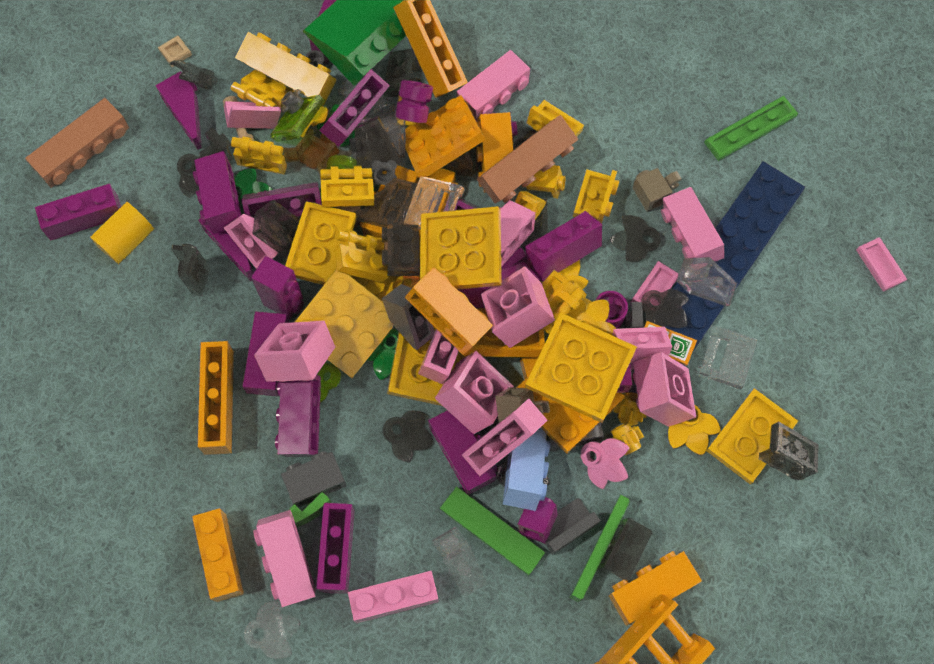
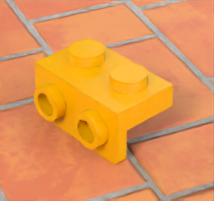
M545 100L538 107L533 106L530 109L527 124L539 131L551 120L561 115L577 137L584 127L582 123Z
M586 170L573 217L586 211L602 224L604 216H610L613 202H609L610 194L616 195L619 181L615 180L617 171L612 170L611 176Z

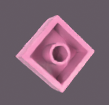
M525 266L502 280V286H493L481 294L489 322L493 325L491 327L492 332L509 348L555 321L542 283Z
M325 321L279 323L254 356L266 382L309 381L316 377L323 364L335 349V345Z
M474 351L456 363L435 399L467 429L475 434L493 424L497 418L495 396L505 389L513 388L514 386L477 351Z
M662 352L633 362L635 372L633 380L638 394L636 403L641 413L668 427L696 418L689 369Z

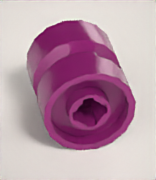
M402 80L399 90V96L402 100L397 102L395 117L410 122L426 123L429 114V107L426 103L431 101L433 86L416 81Z
M616 291L602 292L597 296L596 300H607L609 302V315L606 322L612 324L616 329H620L628 311V303L621 293Z

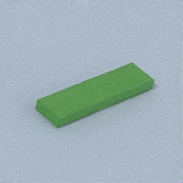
M782 96L707 138L704 143L715 158L720 161L797 117L798 113L785 96Z
M458 487L453 490L440 507L442 512L528 576L545 554L542 549Z
M620 495L569 597L577 602L583 599L630 502L623 495Z

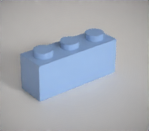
M539 428L532 436L508 454L503 505L536 511L539 501H544L547 484H543V478H546L549 462H545V457L549 454L550 441L546 440L547 433L542 428Z

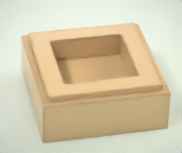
M179 36L158 47L160 53L171 67L192 56L191 51Z

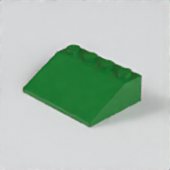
M336 0L308 25L303 32L355 86L370 69H373L407 37L393 8L404 0Z

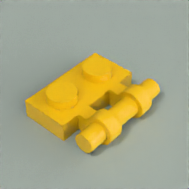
M253 70L243 77L240 84L234 82L231 85V91L237 93L239 98L245 101L248 99L255 103L256 106L282 108L281 100L284 95L289 91L294 92V90L257 70Z
M245 136L242 138H232L231 146L235 147L233 156L237 165L285 175L287 163L284 155H282L283 146L274 145V142L265 141L264 143L252 141V138Z
M331 166V169H320L322 207L374 205L373 179H363L372 178V168L354 166L353 169H338V166Z
M349 229L346 231L336 230L334 238L342 241V244L335 249L337 271L383 283L388 278L385 256L376 254V251L381 252L384 249V242L378 241L374 236L366 235L364 237L357 235L355 231ZM356 245L361 246L363 250L357 249Z
M555 270L545 279L542 286L551 311L561 301L564 302L553 313L555 321L542 328L548 334H550L560 312L567 315L571 309L575 310L580 305L579 300L585 295L578 287L571 294H568L574 288V285Z

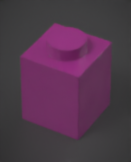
M545 497L544 501H539L536 511L524 509L518 522L520 534L546 544L558 515L556 504L551 499Z

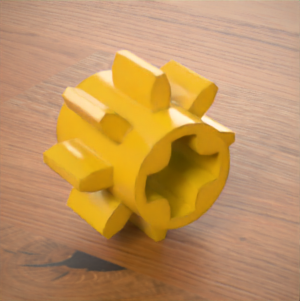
M632 392L625 393V399L613 412L619 413L618 418L621 423L629 422L631 426H634L638 422H643V418H646L647 415L641 413L637 406L636 399L638 394Z
M626 422L611 430L614 439L620 440L629 446V450L625 455L641 447L639 441L644 435L639 426L631 427L630 423Z

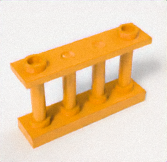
M660 594L648 604L643 614L599 662L594 664H638L632 656L643 644L661 664H702L715 648L708 640L695 633L689 636L671 615L672 611L678 606L676 601ZM662 622L682 644L681 648L672 658L652 636L653 632Z

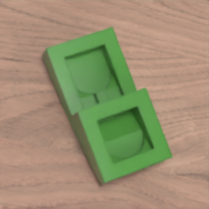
M322 492L303 511L294 504L289 510L292 511L296 527L298 528L321 515L324 503H332L331 500Z

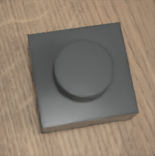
M631 302L624 318L625 326H629V328H643L642 302Z

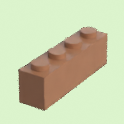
M104 98L25 159L34 171L52 188L54 185L63 183L67 175L75 169L84 167L87 160L93 155L102 153L114 139L123 137L129 126L118 110Z
M559 115L478 177L477 181L494 203L501 200L506 203L516 195L514 190L522 185L525 188L536 179L534 174L540 169L544 173L555 164L553 159L559 154L563 158L574 149L572 144L578 138L563 117Z

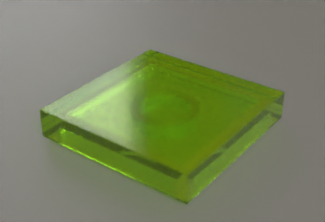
M320 95L302 98L304 99L302 106L293 114L286 111L271 132L270 137L276 142L299 139L325 100Z

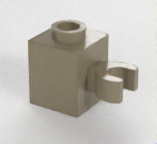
M658 168L651 171L644 170L636 176L632 188L648 212L663 205V198L672 195V190L679 186L678 182L682 178L677 171L670 173L664 178Z
M509 387L495 396L499 423L528 399L532 401L542 414L550 412L549 401L540 400L534 402L533 391L527 388Z

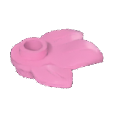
M608 438L602 443L592 441L582 447V462L588 467V476L597 487L604 489L608 480L620 482L628 478L627 471L620 458L627 453L629 446L620 440ZM590 451L596 454V460L591 459Z

